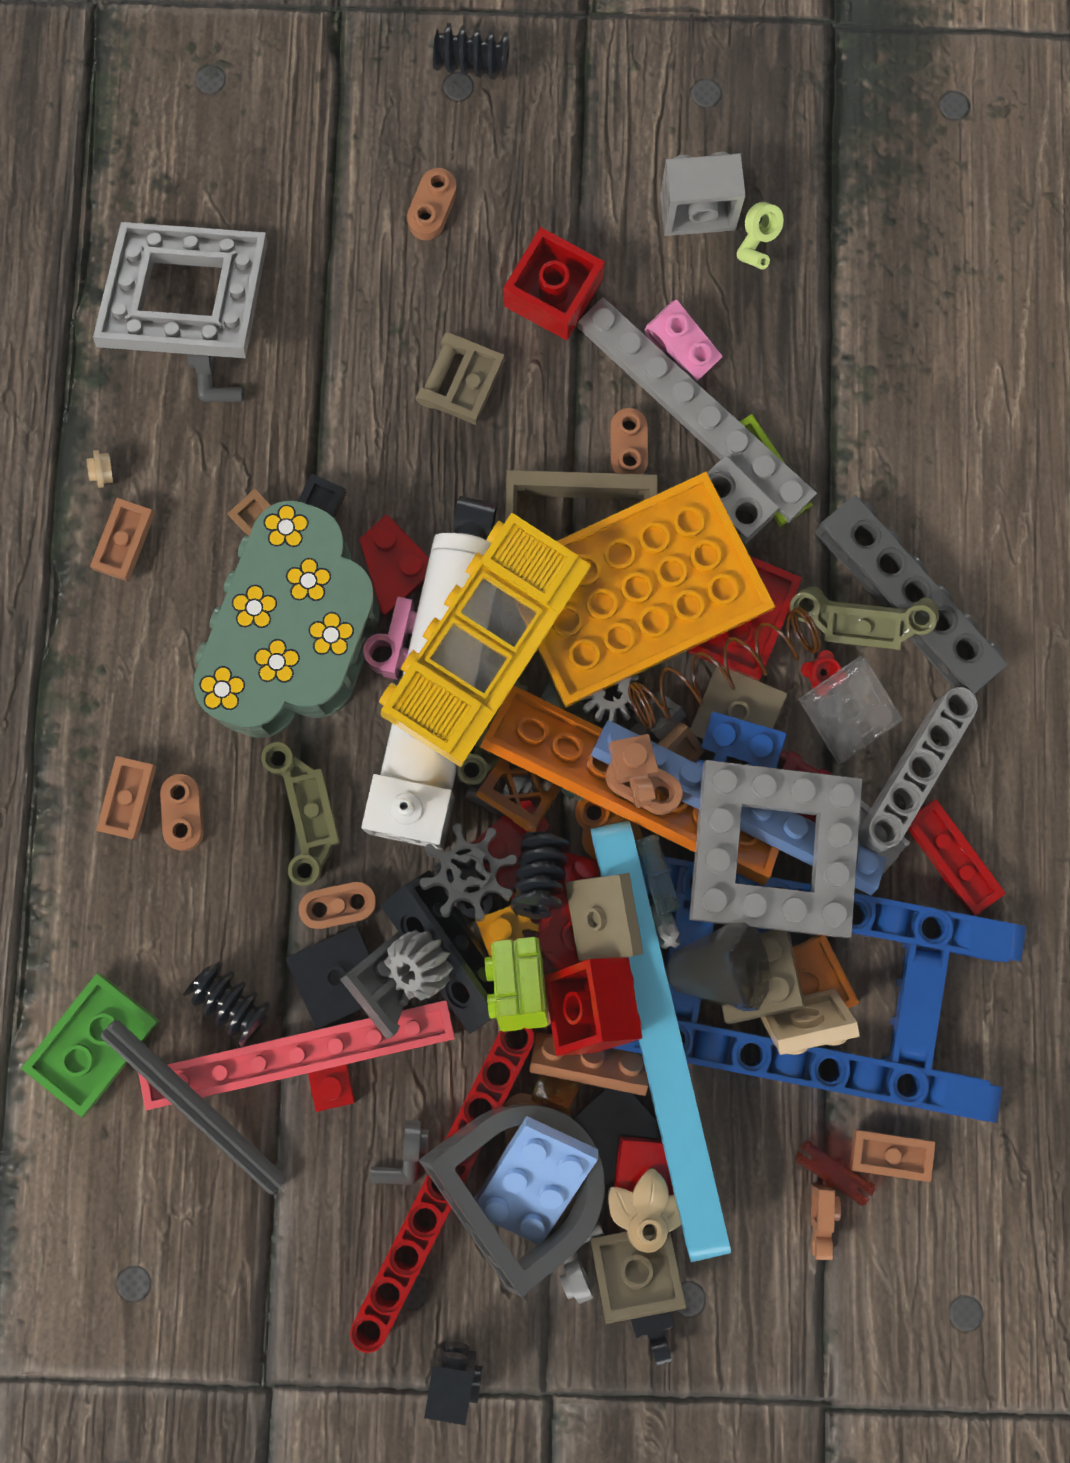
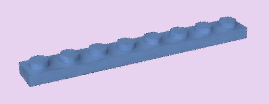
M607 720L590 756L609 765L612 761L608 748L611 741L640 735ZM651 741L658 768L671 774L680 782L683 791L681 801L699 809L703 767ZM742 807L741 831L813 866L815 822L797 813ZM859 844L857 846L855 888L872 895L879 887L887 858Z

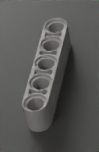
M955 687L933 703L858 831V840L861 846L875 853H881L897 845L903 839L977 711V699L969 689ZM949 701L958 706L960 715H956L950 710ZM931 732L940 736L942 746H938L932 741ZM912 762L922 767L924 772L923 778L918 777L913 772ZM894 793L903 797L906 806L905 810L895 805L893 801ZM875 825L882 826L887 833L886 842L880 841L874 833Z

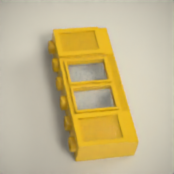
M513 513L510 514L505 523L498 521L487 537V541L491 545L484 555L477 552L465 572L470 577L461 588L456 584L448 595L444 605L449 608L441 620L436 617L433 618L422 636L427 639V642L419 653L414 649L411 651L401 667V670L405 672L398 685L391 682L379 700V703L383 705L381 709V716L459 767H462L476 742L484 733L489 722L506 699L513 685L591 567L589 563L578 557L577 554Z

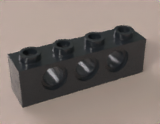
M428 870L402 886L380 906L401 936L407 932L417 930L421 933L429 931L433 941L441 939L440 947L443 951L450 953L446 961L452 965L453 969L449 973L450 981L440 992L465 1029L471 1034L491 1020L488 1012L487 994H494V981H487L485 972V957L490 956L455 906L452 907L449 917L441 915L440 909L449 898L441 886H433L428 890L421 888L420 880L422 878L434 877L431 871Z

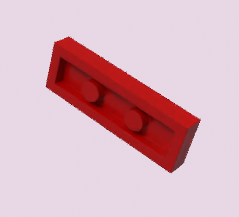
M937 799L930 801L919 809L908 831L971 916H976L1006 894Z

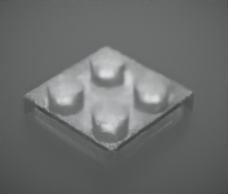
M859 656L799 698L800 703L836 761L841 763L903 720L866 657Z

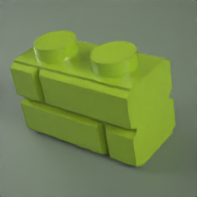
M527 937L519 938L516 941L511 939L493 941L491 943L492 957H485L487 981H494V994H487L490 1019L496 1018L499 1029L503 1032L522 1030L523 1028L546 1027L548 1025L542 951L539 938Z

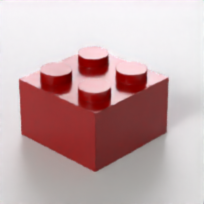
M540 227L503 287L504 307L567 341L603 282L605 261Z
M629 957L587 959L544 976L556 1056L597 1053L643 1039L641 1019L634 991V977L631 973Z

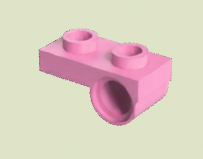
M677 299L670 302L646 325L644 330L646 337L665 354L668 353L676 364L695 382L723 357Z
M397 597L388 635L375 634L369 637L364 644L363 654L368 665L374 672L382 674L383 677L398 680L401 667L407 658L409 648H406L408 635L413 632L417 612H414L415 607L411 599ZM380 646H387L392 649L391 657L385 662H376L372 659L373 652Z

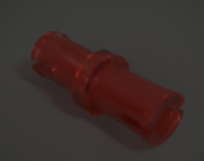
M806 1140L800 1148L812 1155L813 1159L797 1151L795 1163L802 1165L823 1179V1185L832 1189L835 1187L856 1201L858 1205L864 1206L868 1203L870 1199L856 1189L860 1187L872 1196L875 1190L874 1183L867 1181L849 1169L845 1160L840 1157L834 1159L813 1145L811 1141Z

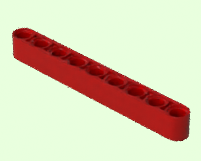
M523 1028L528 1034V1040L520 1048L511 1047L506 1042V1032L499 1031L446 1139L475 1119L470 1112V1103L477 1098L486 1099L492 1106V1109L503 1106L533 1046V1029ZM495 1062H502L508 1066L510 1076L503 1083H495L488 1076V1067ZM482 1146L456 1166L455 1171L463 1183ZM428 1174L351 1326L350 1340L353 1346L361 1352H375L384 1344L451 1210L450 1205ZM423 1208L431 1209L436 1215L437 1222L431 1227L421 1226L415 1217V1213ZM405 1245L412 1246L418 1253L417 1261L410 1264L403 1263L397 1256V1249ZM383 1283L394 1284L399 1290V1297L395 1300H385L381 1297L378 1287ZM368 1320L374 1321L380 1328V1335L372 1338L365 1336L360 1329V1324Z

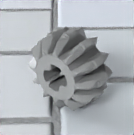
M638 674L613 685L617 688L616 695L620 697L618 700L613 697L612 701L604 699V690L584 699L591 700L584 705V713L587 714L597 709L598 711L594 718L596 723L602 721L604 714L609 715L608 720L614 723L617 721L616 714H619L622 720L628 722L631 719V715L627 708L634 710L628 695V686L638 681Z
M414 930L402 935L387 948L388 957L384 963L391 969L387 977L395 980L397 983L396 990L404 989L408 999L417 997L422 1001L425 998H430L442 990L450 981L449 973L453 967L446 961L450 953L443 951L440 947L441 939L433 941L429 931L421 933Z

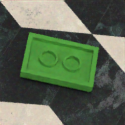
M96 973L21 1069L77 1115L84 1117L128 1063L101 1038L104 1029L114 1020H119L144 1043L160 1020L104 975Z

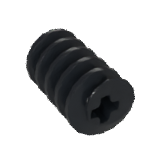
M447 22L443 33H440L439 29L436 30L433 46V69L439 71L445 61L449 73H454L459 64L461 74L467 76L473 66L475 76L481 78L486 68H488L491 80H495L501 70L504 80L510 49L508 32H504L500 42H496L494 30L490 29L486 39L483 40L479 27L475 28L472 37H467L465 25H461L458 34L453 35L452 25Z
M541 831L527 832L523 835L524 840L521 842L520 851L522 854L518 859V866L520 868L516 871L515 879L517 883L513 888L515 897L511 900V909L520 916L542 920L551 917L549 910L561 908L562 901L552 895L563 893L564 886L556 881L563 880L566 877V871L559 866L567 865L568 857L561 852L570 850L571 843L552 833Z
M218 961L206 967L190 983L183 996L194 992L191 1001L194 1006H199L206 1002L203 1014L208 1017L218 1012L215 1019L217 1026L221 1027L230 1022L227 1029V1035L230 1037L242 1032L239 1045L243 1047L268 1020L269 1017L266 1016L269 1003L266 1001L256 1007L254 1002L258 993L254 991L244 997L242 993L246 983L242 981L235 986L230 985L235 973L230 971L220 976L219 971L223 963Z

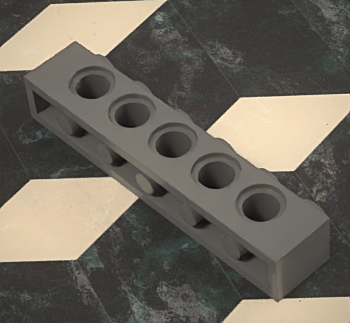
M854 495L821 522L815 534L879 606L900 609L909 608L914 602L907 599L905 588L915 589L920 596V600L930 598L937 603L939 617L945 624V630L938 631L933 629L928 634H914L909 639L952 688L964 687L975 694L1008 666L1003 660L1004 655L1001 649L994 642L986 641L977 631L978 625L969 614L960 612L952 603L953 598L944 586L934 583L926 574L927 568L924 563L916 556L911 557L901 546L902 541L898 534L890 528L886 529L877 519L875 509L870 503L865 500L861 501ZM861 532L866 534L870 540V546L858 544L854 533ZM880 560L891 562L895 568V574L883 572L880 568ZM920 610L923 616H929L926 611ZM957 644H963L969 649V660H964L958 656L956 652Z

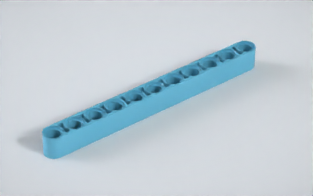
M629 820L591 828L592 841L601 877L623 873L630 874L643 954L629 957L631 973L634 977L637 1009L641 1019L643 1039L639 1040L689 1258L691 1262L730 1254V1243Z

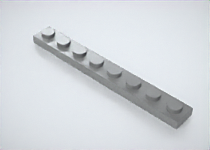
M604 297L577 322V328L712 453L720 460L726 455L779 507L777 511L788 523L816 497L817 493Z

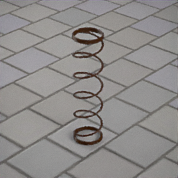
M801 607L792 609L787 618V636L776 626L769 623H761L755 634L756 653L744 641L730 637L724 647L725 670L713 657L706 653L698 652L692 662L694 687L679 671L670 667L664 668L660 676V693L663 705L646 686L636 682L629 684L628 695L637 717L645 728L649 730L655 728V714L643 691L644 689L657 703L667 720H671L663 688V676L667 671L676 673L693 692L699 704L703 706L695 674V661L699 656L709 658L723 673L731 689L735 691L727 662V646L731 641H737L746 647L759 663L763 674L767 676V670L762 662L758 643L759 631L764 626H769L777 631L789 645L795 660L799 661V655L792 644L790 635L791 618L794 632L801 645L810 653L818 652L821 648V639L812 617ZM797 613L803 617L810 629L814 648L807 641L801 630ZM637 696L639 697V699H640V701H641V703H642V705H643V707H644V710H645V712H646V715L644 714V712H643V710H642V708H641V706H640V703H639V701H638Z

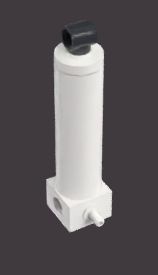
M459 496L453 521V533L435 535L407 657L413 649L418 653L427 642V639L422 637L426 628L434 617L439 620L443 618L449 608L444 605L448 595L456 584L461 588L470 577L465 572L477 552L484 555L491 545L487 541V537L495 524L497 503ZM483 579L461 613L485 629H488L497 587ZM453 624L431 657V660L475 687L484 644ZM392 724L380 775L373 774L361 828L369 835L420 846L432 844L436 849L444 850L455 801L452 788L457 765Z

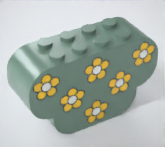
M278 502L265 509L258 516L250 535H245L241 540L238 549V557L241 558L236 570H231L224 584L226 596L222 606H217L214 609L210 619L212 631L207 642L201 643L195 658V663L198 666L194 675L193 685L194 693L200 706L225 727L255 738H265L280 733L289 726L296 713L311 718H322L339 711L348 702L365 660L363 654L364 644L369 637L375 634L381 614L371 580L365 570L352 561L349 547L335 519L324 510L302 502Z

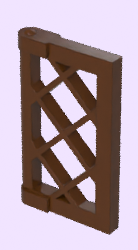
M500 757L477 791L476 796L513 819V822L525 830L535 832L562 787L552 783L548 791H542L538 775L523 768L510 770V762ZM530 776L535 792L517 794L512 777ZM505 778L510 795L503 796L493 789L499 779ZM538 800L539 805L535 812L531 814L522 808L520 801Z

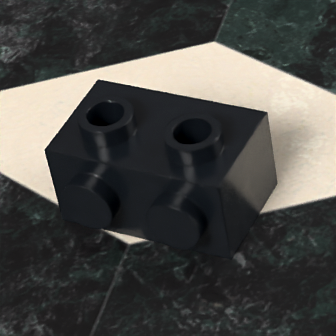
M449 1341L446 1342L445 1346L437 1345L425 1409V1419L466 1425L469 1402L478 1403L483 1366L475 1365L477 1351L469 1350L467 1344Z

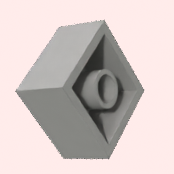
M716 152L710 156L703 157L679 155L673 159H666L660 192L664 236L736 230L745 199L741 154Z

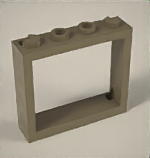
M507 470L505 522L511 513L517 515L518 496L644 501L657 495V475ZM502 592L503 611H510L511 616L521 617L512 597Z

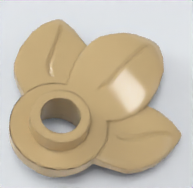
M650 1168L642 1175L633 1192L619 1187L610 1188L608 1204L611 1217L617 1225L627 1230L628 1239L635 1249L644 1253L658 1251L665 1244L668 1232L681 1225L675 1195L669 1196L665 1180L655 1169ZM647 1224H651L655 1230L654 1236L649 1240H646L642 1233L643 1228Z

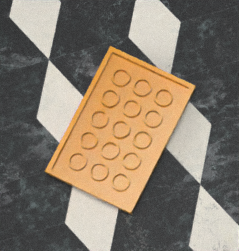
M707 472L557 541L589 563L591 567L537 650L567 708L775 608ZM512 597L526 627H528L536 612Z

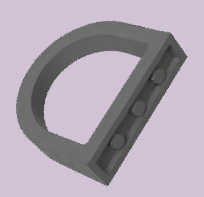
M512 1104L492 1109L469 1122L419 1159V1162L507 1290L520 1297L525 1296L539 1282L572 1256L587 1240L599 1218L605 1189L603 1166L598 1153V1160L579 1187L574 1206L565 1222L556 1232L518 1261L515 1259L456 1173V1166L500 1132L521 1125L526 1116L596 1148L586 1131L569 1116L551 1108L530 1104Z

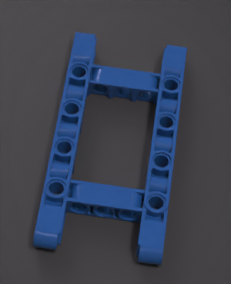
M637 851L647 894L676 900L673 918L680 933L678 936L680 944L676 948L672 946L667 948L664 967L679 1030L682 1034V1043L687 1063L998 1123L1003 1087L990 1084V1081L978 1077L932 1069L949 953L995 962L1002 961L1008 963L1009 960L1022 962L1026 926L854 893V904L859 907L860 918L857 923L852 924L851 934L898 941L903 944L902 948H906L902 976L897 978L896 986H900L895 1017H891L890 1024L894 1026L889 1056L885 1055L884 1059H875L820 1046L808 1048L807 1051L801 1054L780 1055L769 1036L697 1023L714 923L689 920L692 894L690 879L694 872V862ZM736 873L735 883L762 886ZM770 877L767 883L762 886L811 892V884ZM926 918L932 919L936 925V933L931 939L926 938L922 932V923ZM639 1040L614 1047V1049L642 1054ZM754 1043L759 1050L758 1058L751 1064H744L740 1058L741 1048L745 1044ZM831 1058L835 1064V1072L830 1078L822 1079L818 1073L819 1064L824 1059ZM909 1074L912 1079L911 1089L905 1094H900L897 1090V1081L901 1075Z

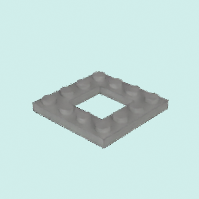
M121 222L93 334L96 347L246 358L268 244L266 233ZM153 263L222 268L212 316L143 311Z
M709 760L703 762L689 920L851 938L862 779ZM742 807L816 815L811 892L735 883Z

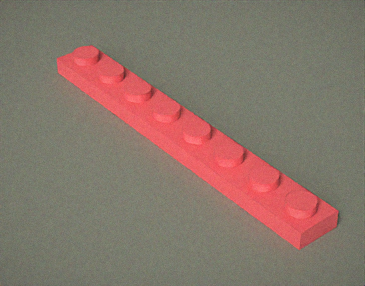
M444 1000L402 1010L397 1023L400 1025L399 1030L389 1039L385 1038L370 1018L166 1065L201 1097H207L455 1039L448 1002ZM139 1074L145 1111L172 1105L170 1101Z

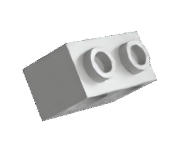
M725 455L707 474L713 485L722 486L726 490L727 496L720 499L735 529L740 532L741 540L745 546L773 519L779 507ZM746 511L752 515L754 522L743 524L738 521L735 513Z

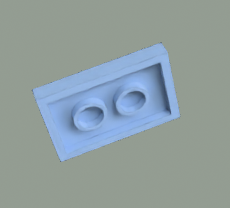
M526 1116L474 1199L491 1223L540 1244L545 1240L597 1162L598 1149Z

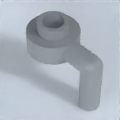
M597 1220L593 1231L584 1243L591 1241L590 1238L604 1235L599 1220ZM576 1251L564 1261L565 1274L560 1276V1281L567 1298L575 1297L577 1303L581 1304L593 1299L594 1294L587 1273Z

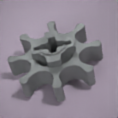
M456 823L452 829L457 843L452 850L442 852L437 850L432 844L425 846L426 855L439 860L441 870L432 878H422L420 886L423 890H428L433 886H441L448 891L449 898L440 909L443 917L450 916L452 907L457 902L467 901L475 908L476 921L482 922L485 919V914L480 903L485 895L495 893L500 895L505 901L512 899V891L501 887L496 881V875L505 867H515L517 858L515 855H510L504 859H496L490 855L488 847L496 838V830L494 828L487 829L486 836L482 842L470 844L462 836L461 824ZM485 862H487L490 867V873L485 871ZM471 864L475 865L476 875L480 879L470 876L466 881L462 880V872L457 866L468 869ZM448 872L453 875L454 880L452 883L448 881ZM477 889H478V891H476V892L467 893V892H469V891H473V890H477Z

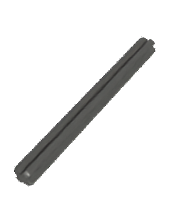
M114 1020L104 1029L101 1038L269 1194H274L283 1186L286 1179L285 1175L119 1020Z

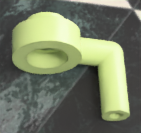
M758 202L749 209L745 218V229L748 235L737 251V258L740 261L762 270L768 267L770 263L769 256L755 249L760 241H772L781 232L784 218L779 207L767 202Z

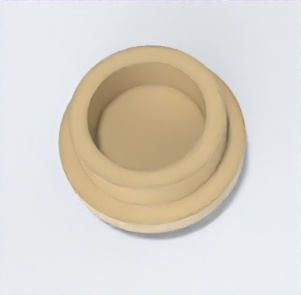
M93 450L94 458L86 459L89 481H97L98 488H103L104 484L113 483L109 453L99 454V450Z

